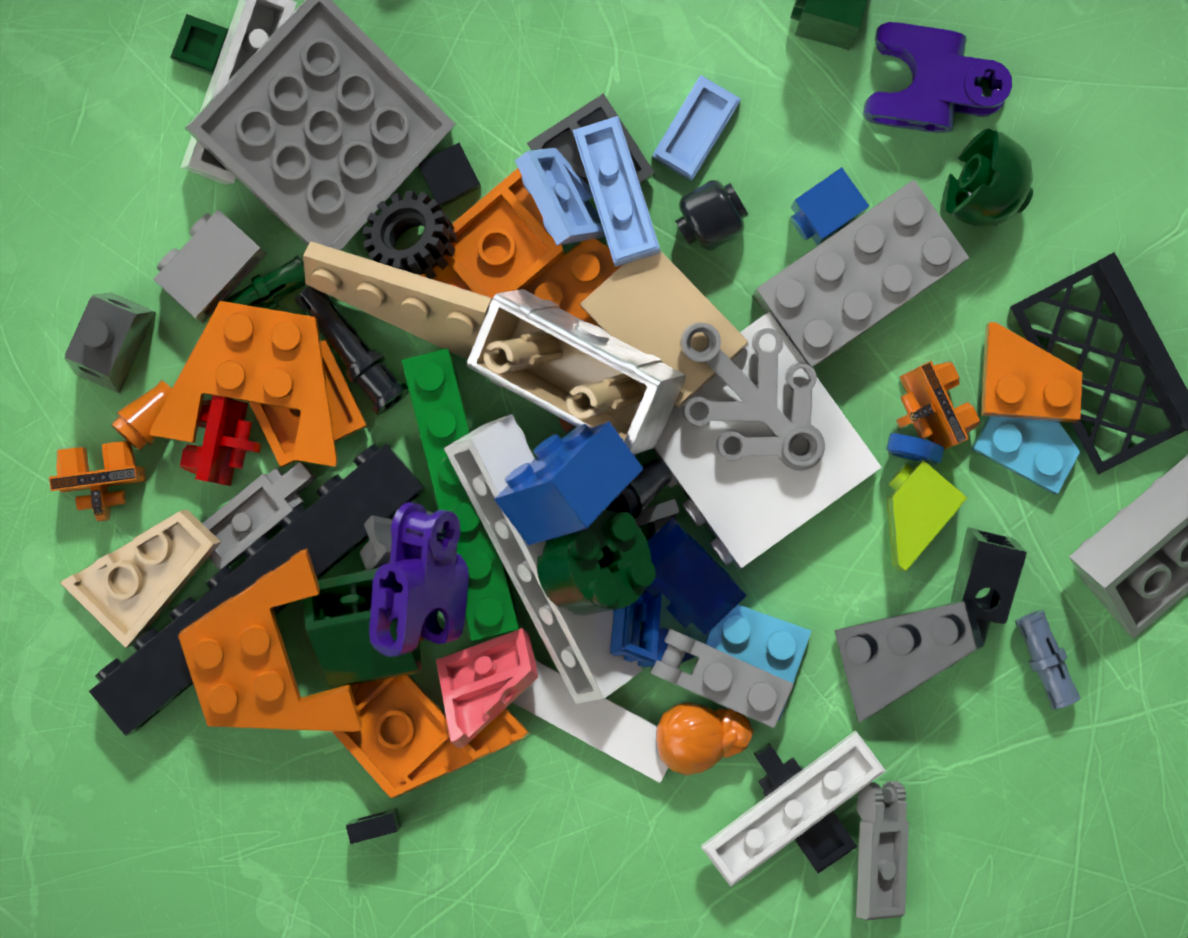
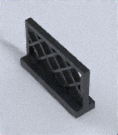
M1115 252L1010 306L1027 341L1043 349L1037 336L1050 339L1046 352L1050 354L1055 341L1082 349L1076 366L1077 370H1082L1088 351L1114 359L1106 386L1082 379V385L1104 391L1096 417L1093 418L1083 414L1080 416V419L1093 423L1090 436L1081 420L1076 423L1070 422L1098 475L1184 431H1188V390ZM1089 276L1092 277L1100 292L1094 312L1067 304L1073 285ZM1066 289L1062 302L1049 298ZM1104 301L1113 317L1100 314ZM1039 302L1060 307L1052 334L1033 329L1023 311ZM1065 309L1092 317L1084 344L1057 336ZM1098 319L1116 324L1122 333L1116 354L1089 346ZM1126 343L1135 359L1122 356ZM1120 361L1140 367L1144 375V381L1139 396L1112 388ZM1148 386H1150L1157 402L1145 398ZM1110 393L1137 401L1128 428L1101 420ZM1143 403L1162 409L1171 426L1153 436L1134 430ZM1099 425L1126 433L1120 452L1102 461L1093 445ZM1132 435L1145 439L1128 448Z

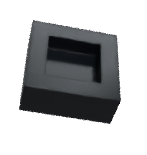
M460 143L423 160L418 165L435 201L440 207L481 188V184Z
M397 808L356 818L346 824L350 844L395 833L401 828Z

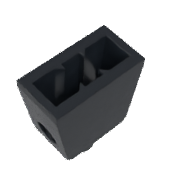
M967 527L951 603L972 599L983 645H985L990 622L1006 624L1027 551L1012 537ZM990 588L986 596L976 598L980 590Z

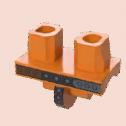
M932 361L899 377L907 392L900 399L908 413L896 420L899 429L912 423L920 439L928 437L931 442L943 446L945 450L969 439L967 434L980 424V419L974 406L967 402L954 408L946 392L960 385V377L952 362L933 365Z
M120 441L102 444L105 469L89 471L87 448L75 447L57 450V476L49 477L50 490L64 493L91 489V495L76 496L77 510L93 509L98 522L108 521L111 514L110 506L126 504V496L124 490L108 492L107 487L146 482L145 467L136 465L131 442Z

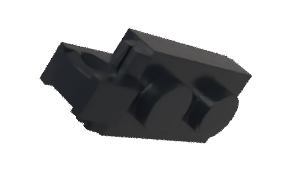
M770 743L753 753L767 773L765 777L758 781L764 790L763 794L765 797L804 769L802 765H798L794 757L783 764ZM834 811L794 839L818 874L857 848V845Z

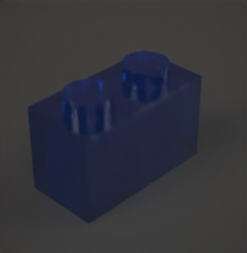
M673 518L647 542L656 574L653 583L647 586L645 590L655 599L663 594L671 602L666 608L685 628L693 623L706 635L747 596L732 576Z

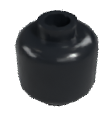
M711 180L680 199L679 208L683 216L676 219L675 222L689 245L698 241L705 250H713L741 234L745 227L743 218L749 214L731 183L723 186L718 180Z

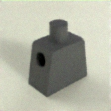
M114 293L92 295L65 353V360L75 375L120 394L156 312Z

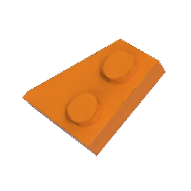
M989 322L986 325L981 416L1076 423L1080 420L1083 372L996 322Z

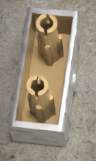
M524 289L497 293L493 297L466 365L468 368L490 379L492 383L499 387L507 388L576 427L587 424L589 428L610 421L633 455L656 446L686 379L685 374L662 363L663 361L660 358L637 350L611 336L602 328L587 323L560 309L556 303L550 300H543Z

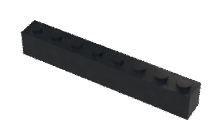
M374 443L353 460L357 466L354 471L344 479L339 474L329 479L316 491L321 497L307 510L303 505H299L280 521L284 528L270 541L265 535L256 540L243 552L247 558L246 561L234 571L229 566L220 570L206 583L210 591L198 601H195L192 597L183 601L169 614L174 621L160 632L155 627L147 631L132 644L136 650L132 656L123 663L116 658L95 675L99 683L89 693L125 736L137 732L194 684L178 637L181 630L229 598L235 597L269 571L275 570L290 560L293 555L301 550L308 549L317 580H319L369 538L364 524L371 515L392 519L403 504L412 502L426 490L425 486L390 445L386 443L379 449ZM290 603L273 607L275 616Z

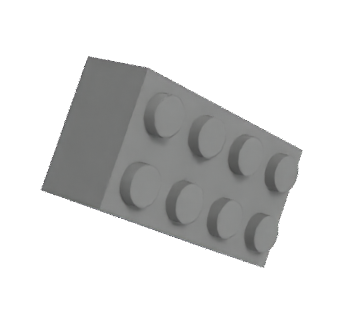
M912 180L756 288L752 296L765 314L768 312L772 314L806 363L811 367H815L969 259V256L915 180Z

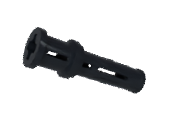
M311 286L300 292L301 295L297 296L294 301L301 307L304 313L317 319L319 332L348 367L346 372L348 374L347 378L352 384L358 383L374 403L372 410L375 414L381 415L399 403L409 393V389L406 383L400 384L385 366L384 361L386 358L383 354L377 352L376 349L371 351L326 293L320 292Z

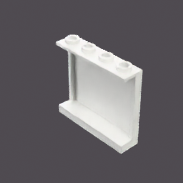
M768 312L740 332L749 342V346L734 358L732 362L757 387L758 354L753 350L752 338L758 330L763 328L775 329L781 334L783 347L778 354L777 408L791 422L793 390L788 387L785 381V374L791 365L807 363L772 314ZM769 333L764 334L759 341L760 348L764 352L772 351L776 345L774 336ZM804 368L796 370L793 374L795 385L802 387L807 384L809 380L808 372ZM718 375L694 395L704 397L709 401L743 402ZM818 378L811 393V425L821 432L825 442V451L820 462L811 469L804 471L793 470L785 466L778 456H743L738 460H727L718 453L716 448L717 439L723 432L736 431L742 434L744 438L772 437L776 435L763 421H709L705 425L696 426L684 418L683 406L679 410L673 406L659 441L652 448L671 472V482L667 485L672 488L678 484L687 496L688 500L682 506L698 527L706 523L715 535L716 539L711 541L710 545L726 566L734 562L738 568L744 567L882 468ZM703 402L692 404L689 410L690 416L694 420L704 418L707 412L705 404ZM734 436L728 437L723 444L724 451L730 455L735 454L740 448L738 438ZM797 437L793 440L791 445L793 453L801 455L806 452L808 443L804 437Z

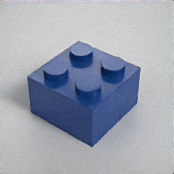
M610 421L589 428L587 424H583L572 430L564 438H560L558 434H555L540 443L534 450L537 457L530 464L525 463L513 470L505 478L508 486L494 500L529 546L586 529L643 470V467Z

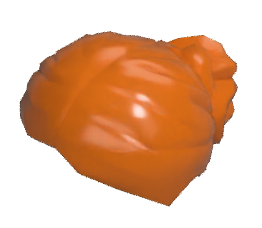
M696 703L676 704L663 713L657 726L656 741L660 759L674 772L683 775L702 773L713 767L723 757L729 758L747 749L754 730L750 725V721L743 714L730 708L728 710L722 708L713 710L705 705Z

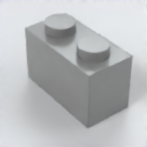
M219 209L212 216L209 213L203 215L192 226L189 232L192 238L180 251L174 248L162 258L157 266L160 272L153 279L194 318L202 323L214 313L217 303L226 300L267 255L265 251Z

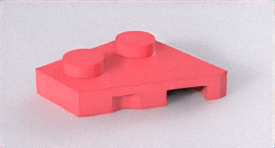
M523 628L436 660L451 743L458 749L465 747L538 678L531 638Z

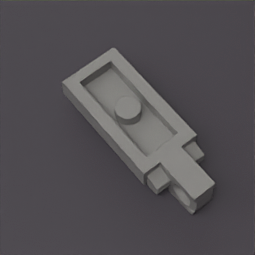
M299 462L284 475L277 468L269 474L263 473L202 523L221 541L209 556L219 571L237 561L244 555L243 552L262 536H267L280 525V521L287 514L304 502L298 494L317 479L305 463Z

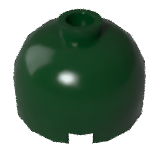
M984 129L969 142L958 157L959 160L965 162L958 180L951 173L949 174L942 196L943 209L962 222L974 226H996L1011 218L1016 212H1023L1029 205L1033 196V188H1031L1033 180L1032 164L1026 151L1012 138L997 130Z

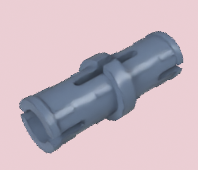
M1038 610L1015 620V623L1028 648L1031 660L1028 662L1032 672L1037 671L1046 690L1052 710L1060 709L1079 701L1081 697L1064 661L1068 658L1064 648L1058 647L1044 610Z

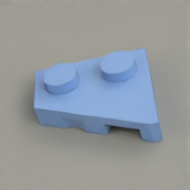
M556 148L530 150L514 160L522 175L523 184L532 195L543 217L544 226L553 237L556 245L606 237L598 211L588 201L593 197L591 188L582 178L575 174L569 162Z

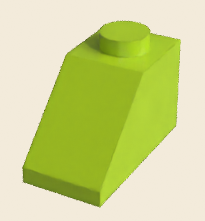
M924 460L917 462L913 467L905 463L888 483L894 489L886 498L892 565L898 571L908 570L968 498Z

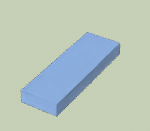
M616 116L573 130L615 267L661 253L619 117Z

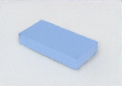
M700 75L654 151L652 159L692 182L741 99Z

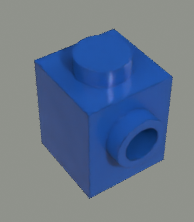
M841 167L794 200L790 208L795 214L790 219L798 233L805 240L812 237L818 246L863 215L869 208V205Z

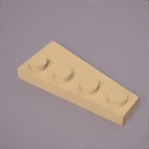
M310 241L303 255L306 285L443 349L448 348L450 352L468 360L492 298Z

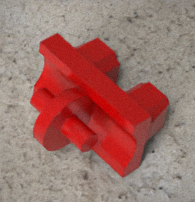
M212 395V400H203L198 426L206 428L202 447L187 444L182 451L180 467L196 474V480L231 486L234 469H243L246 451L260 453L262 447L261 443L249 441L252 422L245 421L248 403L217 395Z

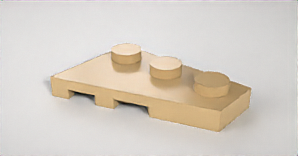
M188 509L182 510L133 538V541L112 553L106 554L93 562L94 564L59 583L127 648L132 646L147 631L221 541Z

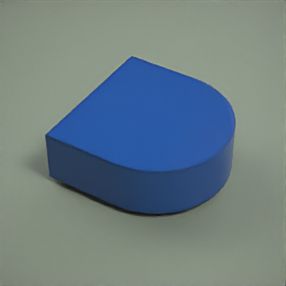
M890 433L886 450L889 454L899 458L919 462L924 460L926 463L937 465V463L941 464L944 447L928 440Z

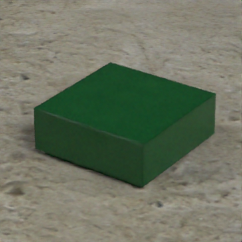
M186 14L170 58L176 63L213 76L229 29Z

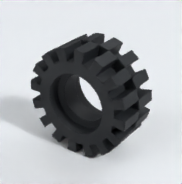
M406 191L405 200L398 193L391 195L393 203L389 206L384 201H381L377 205L381 213L376 215L371 212L367 218L373 227L364 226L363 235L367 239L363 241V244L370 258L375 262L420 276L425 274L429 279L436 277L437 275L432 269L437 265L442 270L447 267L448 262L445 260L444 255L453 257L456 249L451 243L457 242L456 233L453 231L454 226L442 208L434 199L431 200L427 194L421 192L418 197L414 191ZM416 226L425 227L423 236L415 245L404 250L395 249L398 238L406 230Z

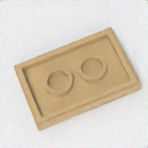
M662 251L659 254L622 265L580 303L585 313L611 336L647 355L652 354L663 361L662 363L686 375L684 384L674 404L677 410L717 375L705 361H693L682 352L680 337L686 327L693 323L712 325L721 337L720 349L731 361L749 346L746 338ZM701 332L694 334L690 341L691 347L697 352L703 351L708 344L707 337Z

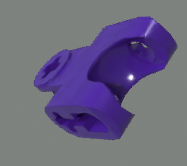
M887 22L876 28L875 44L877 50L883 55L894 56L903 60L911 70L913 83L907 89L900 92H876L872 94L864 104L863 115L869 122L874 124L932 133H948L953 130L955 113L978 117L990 116L996 113L1003 106L1011 92L1012 76L1009 70L1000 62L964 56L967 38L962 33L919 25ZM981 80L989 82V89L993 91L990 97L982 96V88L978 86Z
M407 502L397 510L393 518L390 563L379 567L374 576L369 627L371 644L378 652L385 656H399L412 652L417 647L420 636L433 643L444 644L455 641L462 635L465 625L469 572L465 560L457 553L460 522L454 512L438 510L431 515L427 514L426 509L421 504ZM438 610L443 614L445 619L444 630L439 626L437 621ZM398 618L397 640L395 641L390 634V624L393 619Z

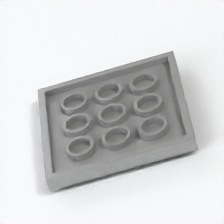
M304 0L184 129L306 245H309L310 241L341 250L368 221L369 214L371 212L375 213L379 209L377 205L381 201L385 202L455 126V123L332 0Z

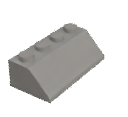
M1188 454L1164 476L1156 479L1149 489L1128 507L1121 509L1114 519L1093 537L1085 540L1079 549L1069 556L1085 585L1133 639L1188 593Z

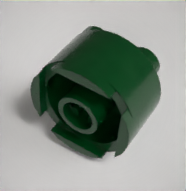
M602 511L586 529L546 540L542 556H538L537 559L538 578L549 600L559 608L564 607L574 612L573 614L581 616L621 609L631 605L643 594L646 587L653 583L656 574L655 566L651 561L647 540L637 526L634 517L627 512Z

